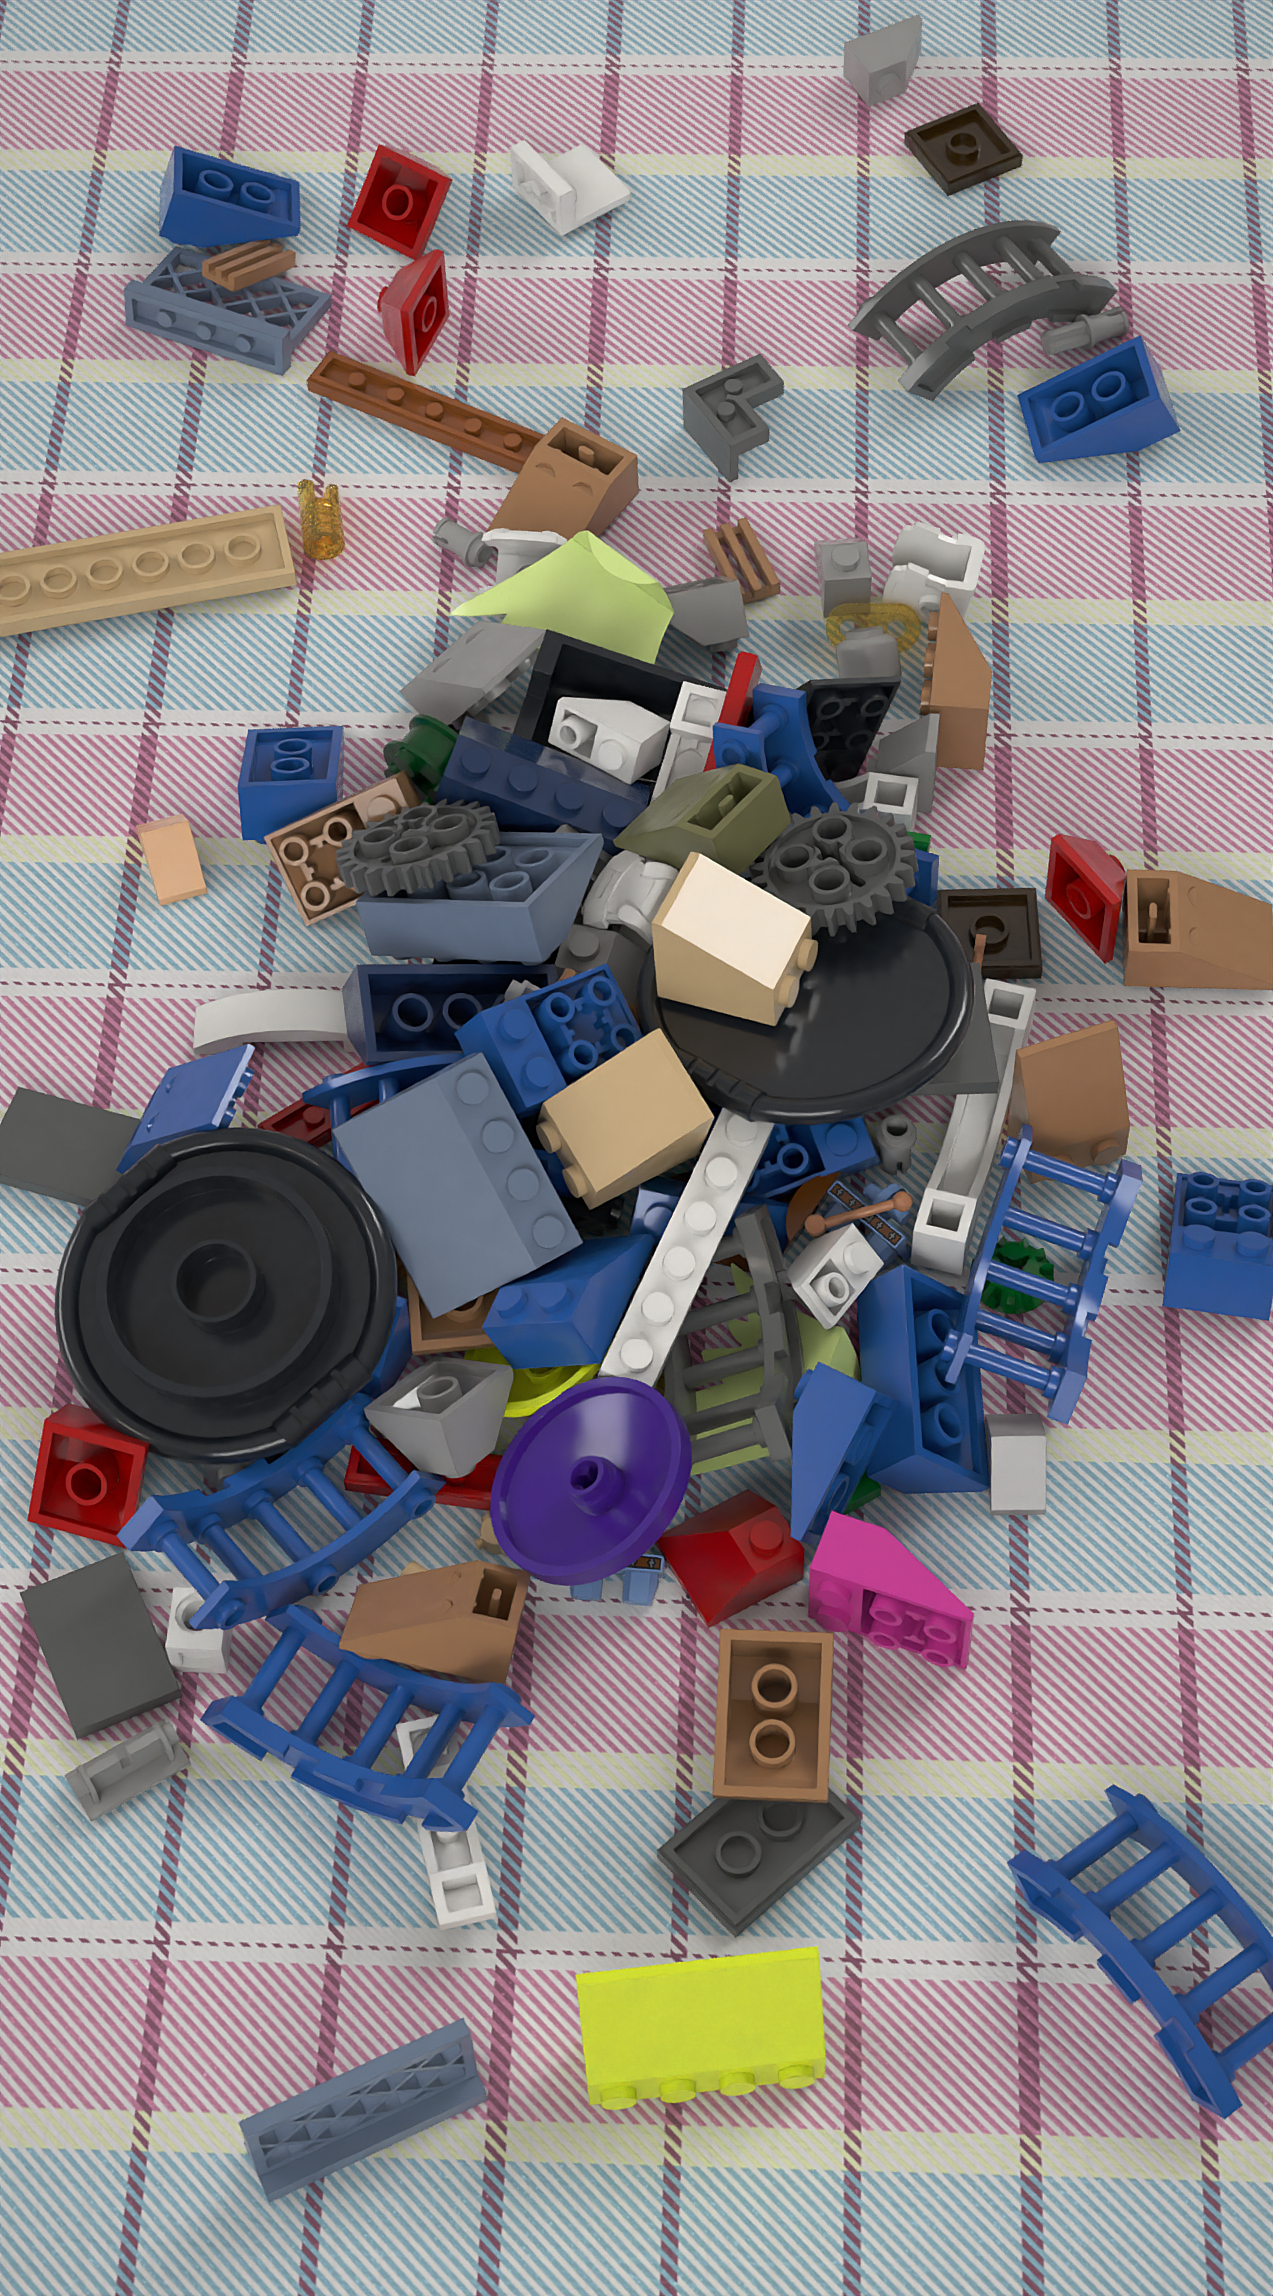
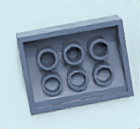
M500 832L499 838L501 843L495 846L496 853L485 856V864L470 865L471 873L454 874V881L452 882L439 880L436 881L433 889L425 886L416 889L412 894H408L406 889H401L393 896H388L387 890L375 896H370L368 890L355 903L371 955L393 956L396 960H407L413 957L435 958L439 962L470 959L478 960V962L483 964L497 961H519L523 965L528 966L545 962L569 935L604 844L602 834Z
M482 1052L472 1053L331 1129L359 1183L379 1208L388 1228L392 1245L433 1319L543 1266L583 1243Z

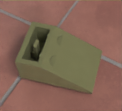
M737 763L676 779L613 842L616 847L678 869H682L690 852L699 853L739 876L792 822L778 777Z

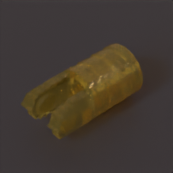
M303 479L298 482L297 486L303 548L305 553L311 558L317 560L333 559L340 555L345 547L338 485L329 484L326 487L323 498H315L313 481Z

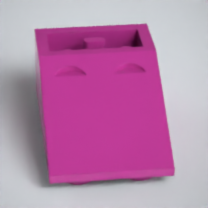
M832 1511L810 1566L808 1618L815 1619L819 1625L830 1631L845 1632L848 1630L866 1636L874 1644L885 1649L896 1650L900 1647L921 1654L926 1661L936 1666L951 1667L954 1665L966 1669L969 1663L974 1613L887 1529Z

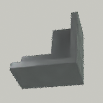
M758 354L683 388V427L729 483L738 479V456L769 442L770 428L755 412L754 408L784 395V381L765 358Z

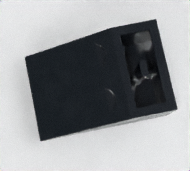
M899 676L809 680L796 688V690L806 691L809 727L817 750L814 758L826 781L831 779L832 782H842L857 777L902 682Z

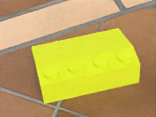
M818 1946L575 1974L589 2105L601 2104L604 2109L620 2110L634 2106L639 2099L661 2097L663 2102L680 2103L695 2098L696 2093L720 2090V2093L726 2096H739L754 2091L758 2085L779 2083L780 2087L785 2089H798L813 2084L817 2078H825L826 2053Z

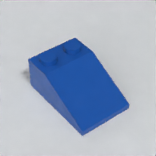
M174 145L160 187V237L167 238L178 245L189 244L205 248L298 236L301 229L299 181Z
M1141 335L1017 395L1034 456L1038 463L1140 451L1181 431L1162 370Z
M343 726L248 729L237 786L243 841L255 840L259 844H266L264 836L343 799Z
M639 1234L583 1239V1243L543 1266L502 1285L482 1329L513 1369L601 1364L655 1242L652 1235Z
M819 1361L814 1371L808 1369L803 1374L796 1387L794 1398L798 1402L793 1410L791 1537L800 1542L818 1546L831 1512L844 1513L900 1403L888 1395Z

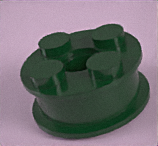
M418 714L410 720V732L401 741L392 740L385 745L383 755L388 767L384 771V775L388 778L407 770L421 802H428L429 805L435 806L436 803L433 802L458 734L441 721L428 715Z

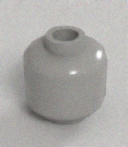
M871 626L846 631V639L836 646L840 678L901 677L902 670L897 640L893 635L883 633V626Z

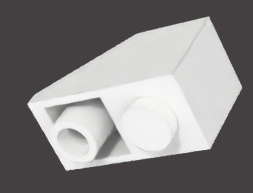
M562 697L557 702L548 742L630 785L660 764L671 722L630 701Z
M852 1223L812 1240L786 1272L794 1290L827 1330L834 1327L884 1263Z

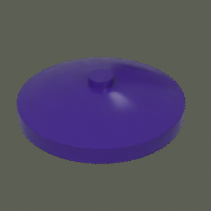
M604 1377L580 1383L563 1391L558 1397L538 1409L524 1423L507 1447L498 1466L492 1486L490 1499L491 1523L495 1537L504 1553L532 1577L542 1582L561 1586H577L602 1580L621 1571L640 1558L667 1529L682 1503L688 1486L692 1465V1447L690 1435L682 1416L656 1389L646 1383L626 1377Z

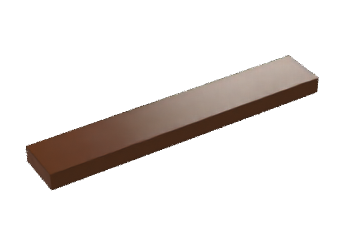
M333 351L327 353L307 379L308 391L517 474L522 470L535 445L545 436Z

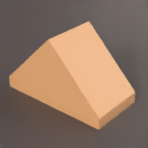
M183 813L136 826L160 906L207 893L189 821Z

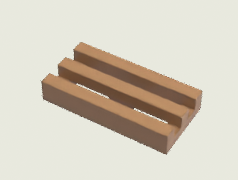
M270 239L251 241L202 262V275L220 286L235 292L295 267L296 253L290 249L283 252V246L278 243L270 245Z
M746 517L738 519V526L731 527L728 522L720 525V531L714 533L712 528L703 530V542L720 575L738 580L721 547V544L727 543L740 572L750 588V591L745 592L740 584L743 605L780 594V581ZM738 539L742 540L765 586L762 587Z

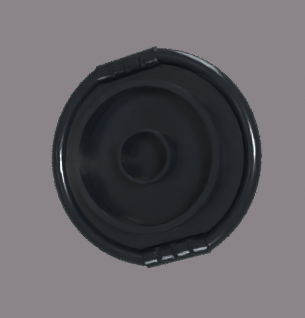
M751 876L743 878L751 883ZM907 896L905 902L892 900L893 914L890 915L877 911L875 913L877 924L871 925L864 919L857 921V931L854 933L846 925H840L836 935L830 936L827 927H820L818 932L812 936V940H816L818 943L815 963L810 971H803L799 979V990L795 1003L791 1008H784L776 1026L658 997L653 943L648 949L641 965L636 985L635 1004L637 1020L643 1037L659 1028L661 1029L702 1097L749 1122L761 1121L785 1125H817L856 1119L876 1113L904 1100L931 1082L948 1065L966 1037L975 1005V983L966 951L953 930L940 917L939 911Z
M217 1128L195 1132L173 1139L162 1145H155L81 1211L82 1215L65 1247L55 1288L54 1315L61 1356L69 1377L79 1395L92 1412L111 1429L148 1442L150 1444V1453L191 1464L227 1465L262 1459L292 1447L295 1449L373 1379L372 1374L387 1345L395 1316L397 1302L395 1252L388 1228L377 1205L365 1192L358 1179L344 1165L323 1150L298 1138L257 1128Z

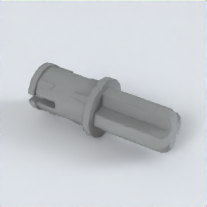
M1115 307L1096 315L1087 316L1086 314H1080L1076 316L1074 323L1044 331L1040 336L1043 351L1047 355H1052L1080 346L1084 350H1090L1100 341L1126 335L1129 331V321L1125 311L1122 312L1121 307Z

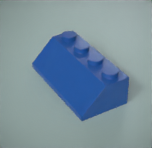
M902 1264L871 1280L857 1297L862 1383L900 1402L867 1466V1477L904 1494L982 1492L989 1489L990 1486L980 1368L963 1363L956 1383L952 1384L945 1381L947 1362L939 1359L941 1347L948 1330H954L964 1294ZM977 1330L974 1331L972 1340L976 1344H978Z

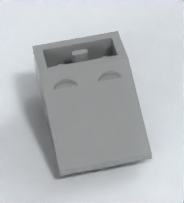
M479 620L399 692L419 714L431 716L447 726L452 724L458 730L462 727L466 716L472 718L510 687L515 679L535 664L539 652L538 647L542 644L546 630Z

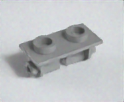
M163 1719L87 1763L76 1767V1769L64 1776L92 1822L191 1766V1762L178 1743L180 1739L170 1722L166 1723Z

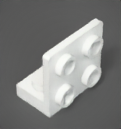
M525 140L510 147L513 187L561 236L631 200V190L585 145H579L548 161L544 154L537 153Z

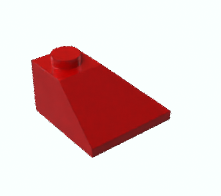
M379 144L347 227L413 260H417L423 256L453 179L439 167L405 150Z
M438 249L429 252L398 270L389 287L385 286L382 288L377 303V310L379 313H382L384 334L406 374L414 377L450 316L444 251Z
M1058 834L1051 838L1045 899L1102 962L1106 964L1113 960L1126 878L1125 870L1121 862L1114 855H1108L1096 841Z
M71 1403L66 1404L44 1419L27 1521L127 1549L116 1535L139 1509L150 1444L111 1429L89 1408Z
M749 1489L665 1531L654 1543L661 1555L665 1557L664 1560L667 1561L668 1566L683 1590L690 1597V1601L708 1629L804 1579L803 1546L798 1540L791 1537V1528L777 1506Z

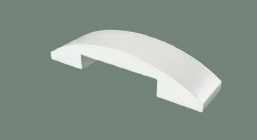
M683 681L669 726L671 737L650 804L676 779L703 772L713 740L712 726L719 720L727 692ZM639 855L647 860L644 864H646L647 862H658L656 860ZM671 866L672 868L680 872L681 869Z
M324 989L263 990L224 997L196 1007L193 1042L194 1055L217 1054L243 1046L245 1042L343 1041L345 1052H357L347 1037L342 991Z
M439 1715L396 1725L405 1770ZM456 1733L452 1736L428 1778H442L459 1751ZM465 1784L462 1789L465 1793L463 1800L471 1805L467 1784ZM415 1817L440 1931L497 1918L475 1819L467 1831L437 1832L425 1830L421 1826L424 1819Z

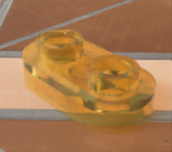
M845 603L833 609L826 622V636L834 648H836L838 643L846 639L840 631V626L846 621L854 622L858 628L883 626V633H888L887 627L890 623L895 621L901 622L905 626L906 631L902 637L896 638L899 653L911 649L917 642L921 631L920 620L916 612L907 605L897 603Z

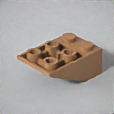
M562 417L535 445L486 533L498 528L532 532L551 531L569 541L578 532L587 530L598 538L639 493L638 456Z
M941 593L939 612L930 611L927 640L936 641V643H928L926 648L924 678H932V680L924 679L921 691L920 715L940 714L936 767L984 770L992 670L949 593Z
M407 770L359 790L264 836L265 842L306 927L356 905L355 902L365 893H356L355 887L346 888L345 881L342 882L337 866L336 850L342 848V840L353 838L352 831L367 830L366 822H381L384 820L383 814L385 813L397 815L401 814L403 807L407 806L411 809L422 804Z
M1127 869L1122 900L1124 986L1273 990L1272 904L1180 871Z
M475 1560L360 1584L340 1640L339 1649L355 1652L358 1656L366 1659L382 1658L409 1664L419 1671H439L465 1677L468 1681L476 1684L492 1682L505 1685L531 1575L523 1570Z

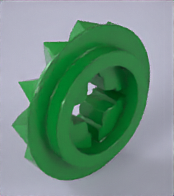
M1003 1236L996 1243L992 1260L1015 1268L1023 1267V1271L1054 1281V1264H1050L1046 1258L1044 1248L1036 1249L1029 1245L1025 1237L1021 1241L1016 1242L1008 1241ZM985 1280L980 1299L987 1307L1005 1314L1026 1313L1036 1309L1045 1302L1044 1300Z

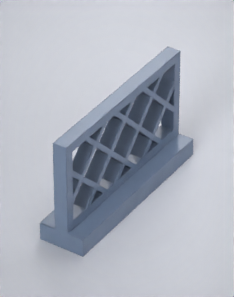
M177 246L173 248L143 282L131 280L124 288L126 326L281 376L291 367V353L332 306V296L330 294L273 276L235 292L220 285L214 286L211 280L202 275V262L211 257ZM179 264L196 269L175 273L174 271ZM202 282L205 288L184 291L182 287ZM173 288L174 291H175V293L170 292V291H167V290H164V289ZM267 291L273 293V295L253 298L251 293ZM242 295L244 298L241 301L225 304L221 300V298ZM212 300L214 305L205 303V301ZM305 303L312 307L292 310L290 305ZM281 307L283 313L263 316L261 313L262 310ZM251 313L253 318L242 314ZM290 325L292 330L283 328V326Z
M461 2018L238 2123L245 2140V2148L270 2203L487 2101L488 2098L478 2075L471 2033L464 2018Z

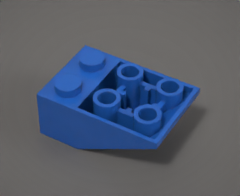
M607 963L481 1011L455 1032L465 1056L472 1053H483L518 1120L540 1112L543 1102L643 1038Z
M246 1044L168 1068L153 1092L115 1171L124 1174L157 1144L162 1145L173 1139L195 1132L228 1128L236 1113L233 1107L237 1098L242 1097L255 1070L247 1067L255 1047Z
M721 1106L711 1109L714 1120L704 1140L705 1145L723 1109ZM865 1117L817 1125H785L775 1123L767 1146L744 1194L777 1200L794 1195L804 1183L818 1175L823 1177L842 1171L841 1180L882 1164Z
M1195 1172L1192 1174L1177 1173L1162 1306L1269 1321L1273 1300V1185L1258 1179H1247L1244 1181L1221 1179L1205 1172Z

